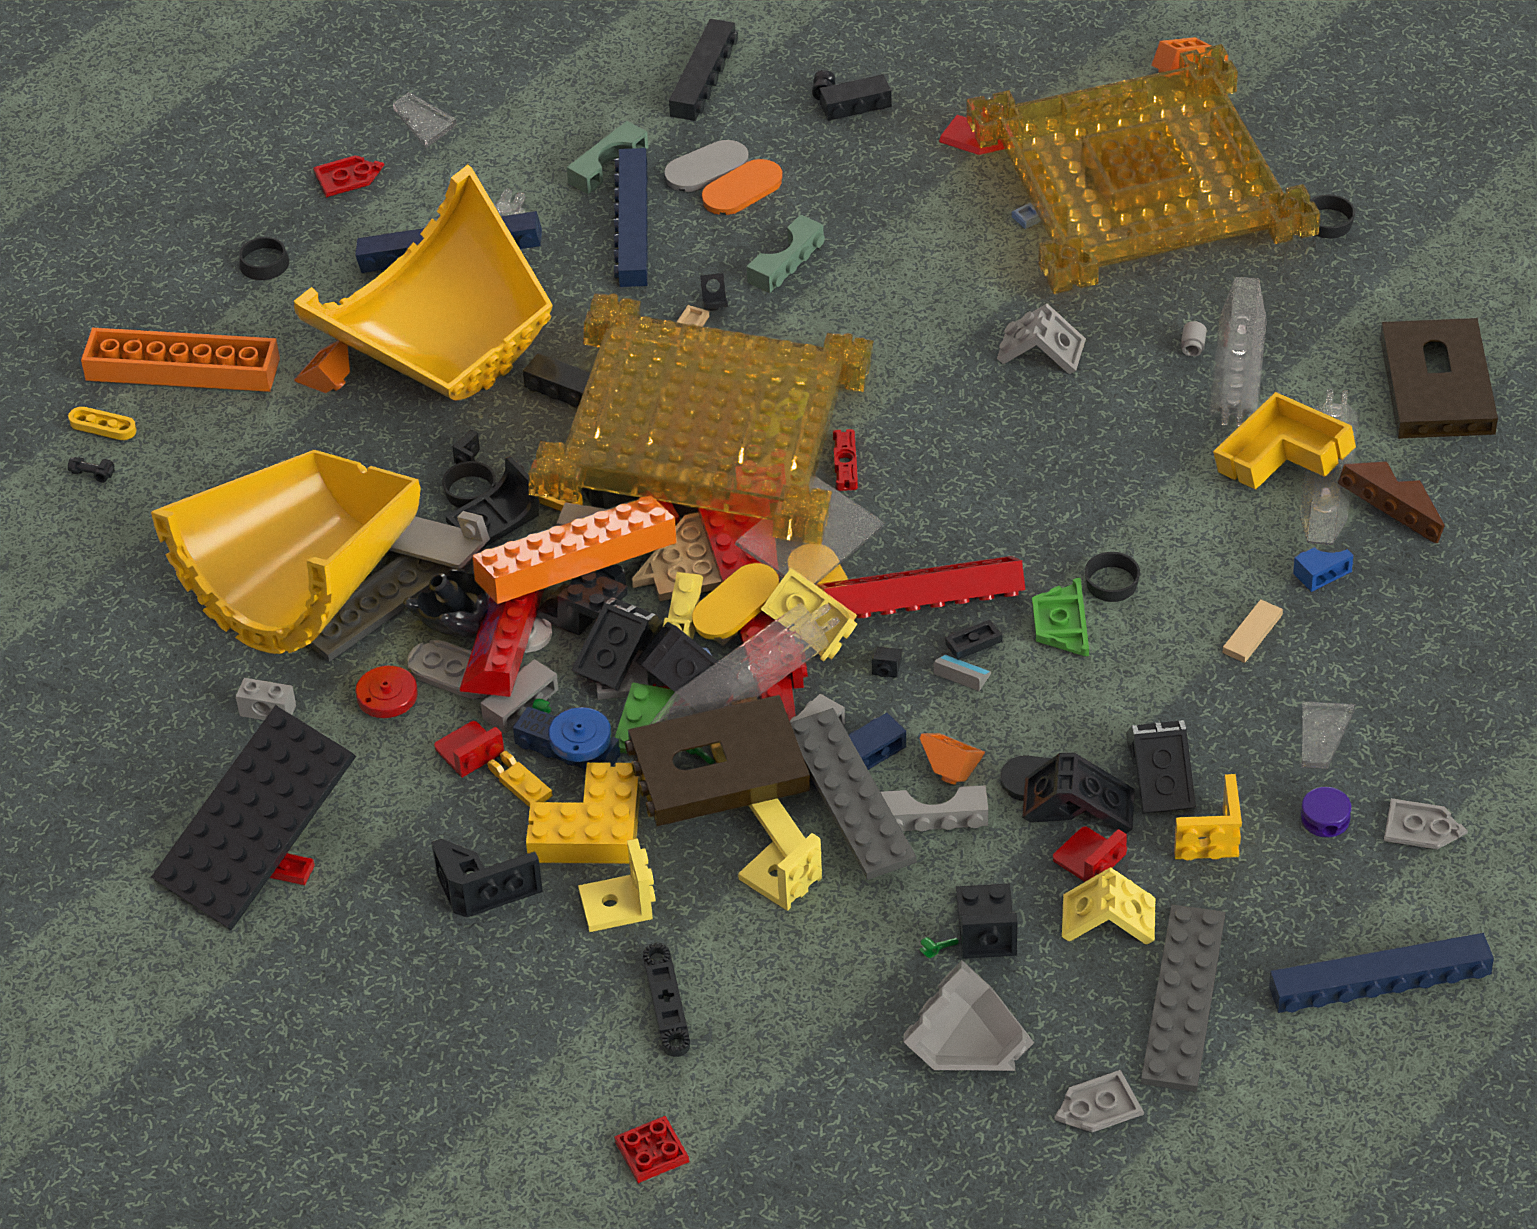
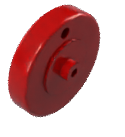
M380 666L369 670L358 680L355 688L357 703L361 710L377 718H391L405 713L414 705L418 696L414 676L406 669L398 666Z

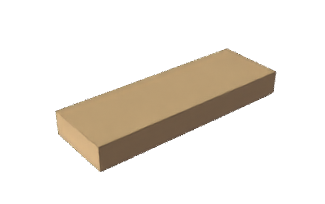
M1260 599L1223 646V653L1245 663L1281 618L1283 609Z

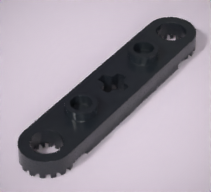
M649 944V947H645L646 949L643 951V959L662 1047L667 1055L680 1057L689 1051L690 1037L671 954L665 944ZM653 954H662L664 956L660 961H655L654 959L652 961V958H650ZM668 996L670 1002H665L663 997ZM674 1039H680L683 1041L682 1045H679V1047H674L673 1045L671 1046L669 1042Z

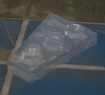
M409 92L393 103L394 111L425 148L457 126L456 118Z
M1303 702L1301 768H1329L1355 711V704Z

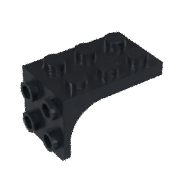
M509 456L505 458V471L496 486L484 495L447 515L446 523L461 528L457 517L463 511L481 515L490 538L481 548L483 549L539 516V483L534 476H530L524 470L519 461H515Z

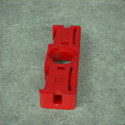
M846 429V432L834 430L836 490L858 489L855 431L853 429ZM842 458L851 459L847 463L840 462L839 460Z

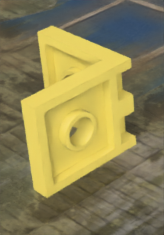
M811 833L786 858L783 857L775 843L772 842L738 873L739 880L788 911L791 908V903L798 897L802 898L814 881L822 879L820 838ZM777 870L778 876H771L769 873Z
M638 839L627 841L630 875L578 885L589 932L653 919L651 902L656 900L653 886L649 885H653L654 880L651 868L648 869L646 865L648 864L646 849H640ZM608 900L617 902L616 905L611 907L603 905Z
M1110 867L1063 894L1062 937L1067 941H1072L1105 921L1110 920L1144 944H1149L1155 939V897Z

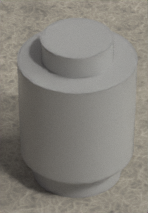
M1197 321L1188 322L1183 327L1181 349L1186 356L1197 357L1204 350L1207 329L1202 323Z

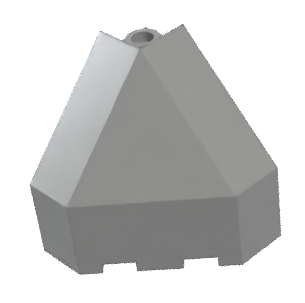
M961 960L942 979L938 985L939 991L929 998L918 1013L920 1016L919 1020L914 1025H910L905 1031L903 1042L933 1070L1015 1071L1014 1060H1018L1034 1044V1041L993 988Z

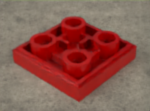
M666 1116L614 1136L615 1143L637 1183L689 1162V1156Z

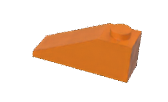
M1196 37L1163 40L1159 42L1151 66L1159 69L1158 72L1165 76L1181 73L1210 51L1212 46Z

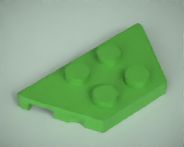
M1081 578L1073 579V584L1061 588L1059 585L1047 593H1041L1032 597L1036 642L1082 656H1089Z

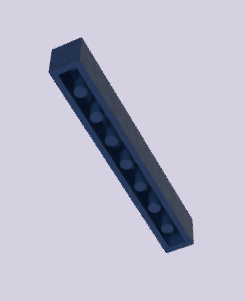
M646 148L619 149V158H615V172H619L615 173V187H619L615 188V202L619 203L614 204L615 217L619 218L614 219L615 232H619V234H614L615 248H618L614 249L615 263H618V265H614V277L619 279L620 287L648 286Z
M537 211L501 216L519 249L541 246L542 227ZM424 228L358 238L355 256L361 273L386 270L407 251L413 242L418 245L424 239L420 234Z
M1484 933L1273 970L1270 971L1269 988L1278 1013L1286 1011L1296 1012L1299 1009L1308 1007L1319 1008L1330 1003H1347L1353 999L1364 997L1375 998L1380 994L1402 993L1408 989L1429 988L1436 984L1456 983L1463 979H1480L1492 974L1494 957Z

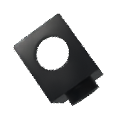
M724 274L701 275L704 308L710 311L722 310L723 307H728ZM711 279H715L720 283V287L716 292H710L706 288L707 282Z

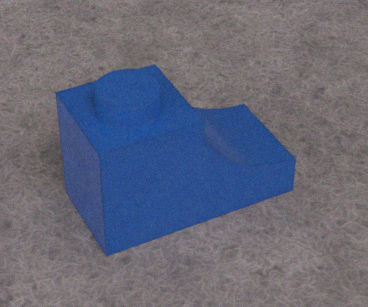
M1314 547L1294 557L1293 574L1312 592L1352 572L1353 554L1348 549L1341 552L1327 553L1319 551Z

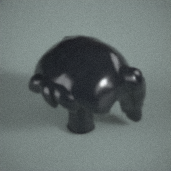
M460 568L449 570L450 576L442 573L434 575L429 582V588L431 589L429 593L422 592L416 599L408 597L404 599V607L409 609L414 616L419 617L429 628L445 635H461L464 638H472L478 634L480 624L489 607V595L475 581L474 573L469 574Z

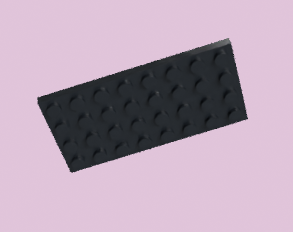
M275 705L151 877L220 924L232 930L356 756L348 749Z

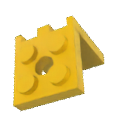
M1236 774L1225 775L1223 816L1176 818L1175 859L1193 860L1197 858L1220 859L1239 857L1242 821Z

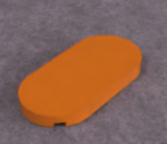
M766 159L746 162L711 182L703 189V206L713 214L720 215V212H726V215L735 214L777 190L782 183V169L775 162Z

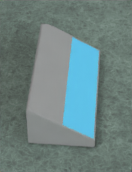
M946 654L934 662L935 675L977 691L981 690L991 675V671L957 660Z

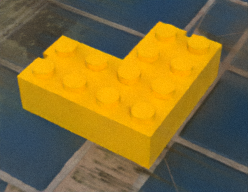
M1275 392L1222 442L1213 453L1218 473L1233 480L1238 478L1240 483L1256 490L1286 460L1325 477L1339 464L1338 459L1343 460L1356 445L1351 425Z
M587 762L583 803L530 802L529 825L526 838L527 854L535 851L539 858V863L629 864L627 841L637 838L640 803L639 781H641L639 776L634 775L632 763H616L615 767H611V763Z

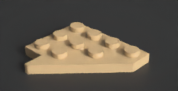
M699 513L685 515L675 526L676 543L654 551L632 578L633 588L654 584L659 601L672 599L677 572L702 575L701 593L712 591L722 583Z

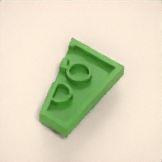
M632 682L615 734V738L619 739L620 753L627 754L625 741L629 740L628 729L658 723L662 720L665 721L670 714L671 708L680 701L681 697L671 689Z

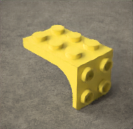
M793 568L789 569L761 608L762 611L788 630H796V635L815 649L823 662L827 657L831 660L842 646V643L839 642L842 636L847 639L857 625L854 622L857 616L855 613Z

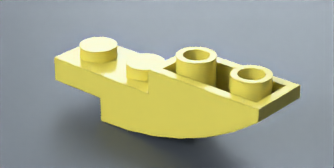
M677 572L668 618H665L664 625L667 622L675 625L693 640L695 627L692 614L694 608L699 603L703 577L698 574Z

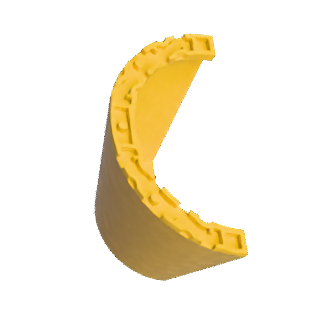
M466 165L451 177L445 194L446 198L437 210L440 217L437 221L431 219L420 233L424 239L418 245L413 242L407 251L378 277L356 291L349 298L341 299L339 301L341 305L339 306L335 302L322 305L318 300V293L312 287L294 300L295 313L306 324L452 400L468 398L483 388L488 390L493 386L497 377L508 374L513 368L512 364L531 345L542 327L551 319L550 312L553 306L484 187L469 165Z
M312 450L152 511L151 515L160 543L165 541L170 551L165 554L169 563L175 568L176 575L186 591L193 590L198 602L206 606L203 612L210 619H214L225 632L231 628L239 633L235 638L245 645L267 653L282 654L285 651L292 653L300 648L302 649L319 636L413 521L419 506L421 488L419 479L373 466L368 467L367 471L366 467L359 462Z

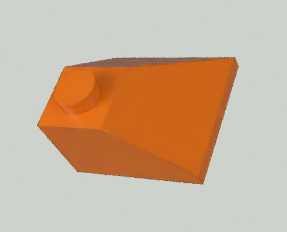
M337 340L320 350L294 380L297 383L324 393L332 389L335 391L339 390L346 383L344 378L350 373L348 345Z
M921 733L920 736L921 743L934 773L942 775L941 780L956 785V782L966 781L985 754V751L940 733Z

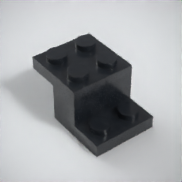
M590 572L576 577L569 585L563 583L536 610V615L541 620L543 618L555 626L580 635L595 619L597 620L606 601L612 597L622 600L628 594V586L595 572Z

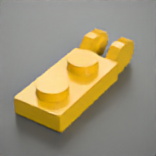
M504 751L500 754V759L508 767L506 771L493 759L487 763L489 770L499 778V781L528 807H530V802H545L553 796L552 790L520 762H516L509 752Z

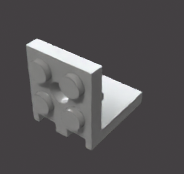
M1046 303L1033 312H1027L1020 320L1013 321L1007 325L1004 330L1003 341L999 346L1000 351L997 359L1002 364H1005L1037 345L1068 374H1071L1077 370L1086 338Z

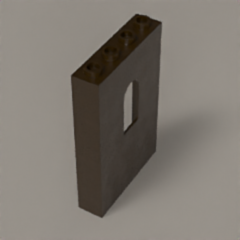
M1478 318L1382 322L1380 340L1398 439L1496 435L1498 416ZM1436 341L1446 346L1451 372H1427L1423 346L1426 343Z
M780 695L628 729L629 740L625 741L626 752L628 756H633V772L635 776H639L641 779L639 781L640 793L642 797H647V813L649 817H654L656 826L810 791V774ZM716 743L721 744L727 760L691 770H680L672 762L673 757L678 752Z

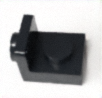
M470 429L452 446L454 463L475 461V456L480 450L477 432Z
M877 646L876 653L872 656V675L897 678L902 659V649Z

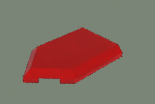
M956 115L939 140L940 143L977 155L1008 148L999 128L960 115Z
M355 155L313 167V170L327 198L369 186L383 168L384 163L379 161L369 162L364 160V157Z

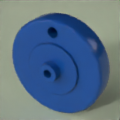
M585 707L572 708L560 713L553 719L548 730L549 743L552 750L559 757L575 762L588 761L600 756L607 750L612 738L608 719L601 712Z

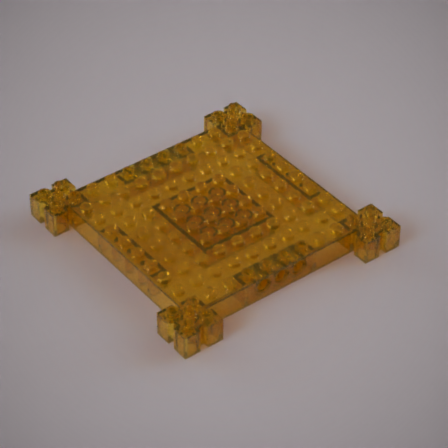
M1222 44L1206 47L1204 53H1198L1197 49L1180 53L1179 69L1015 104L1010 90L992 94V99L986 100L984 96L966 99L967 122L971 130L975 131V138L980 148L997 145L999 139L1001 140L1051 239L1050 241L1039 243V266L1044 276L1048 275V284L1053 294L1070 291L1074 284H1077L1080 288L1098 284L1099 267L1266 229H1268V233L1275 244L1291 241L1295 234L1301 238L1319 234L1320 212L1314 201L1310 202V194L1304 184L1287 187L1286 193L1283 192L1227 94L1237 91L1238 71L1232 60L1228 61V54Z
M594 294L590 311L588 310L584 321L583 344L600 348L566 443L540 441L536 452V460H533L529 471V495L548 498L549 493L558 495V500L577 503L581 489L584 487L636 497L652 496L655 500L774 520L772 537L792 540L793 536L802 537V542L822 545L825 526H827L830 516L832 491L820 488L812 489L840 386L845 384V389L864 392L867 374H869L872 362L874 341L856 337L852 341L853 336L850 333H845L844 335L827 333L824 346L819 347L812 344L772 339L765 336L720 330L718 328L701 327L694 324L654 319L647 316L642 317L640 316L641 301L622 298L618 302L617 294H610L609 296L606 294Z

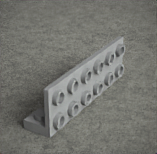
M463 511L457 517L461 528L415 516L389 550L461 569L490 538L481 515Z

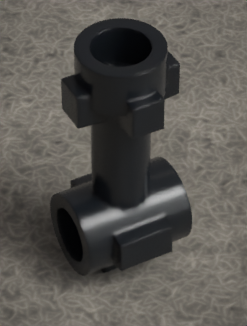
M71 457L68 462V471L73 474H81L82 472L93 473L94 478L101 483H105L108 478H111L115 471L114 463L108 459H103L99 465L87 463L81 457Z

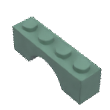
M629 121L617 127L612 133L567 166L568 184L586 194H590L603 183L602 166L615 158H619V149L648 148L647 131Z
M803 215L797 217L787 227L788 244L790 246L786 250L775 254L760 253L747 265V283L769 293L776 287L781 286L789 274H793L797 267L803 261H806L816 248L822 246L825 239L823 224Z

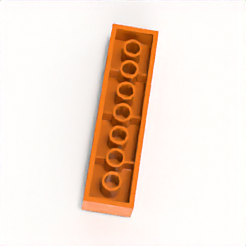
M92 328L81 362L86 381L270 392L280 356L276 338Z
M652 496L641 497L639 500L620 504L615 508L599 511L594 515L575 519L570 523L554 526L549 530L530 534L525 538L509 541L504 545L485 549L480 553L474 554L475 581L499 604L675 544V517Z

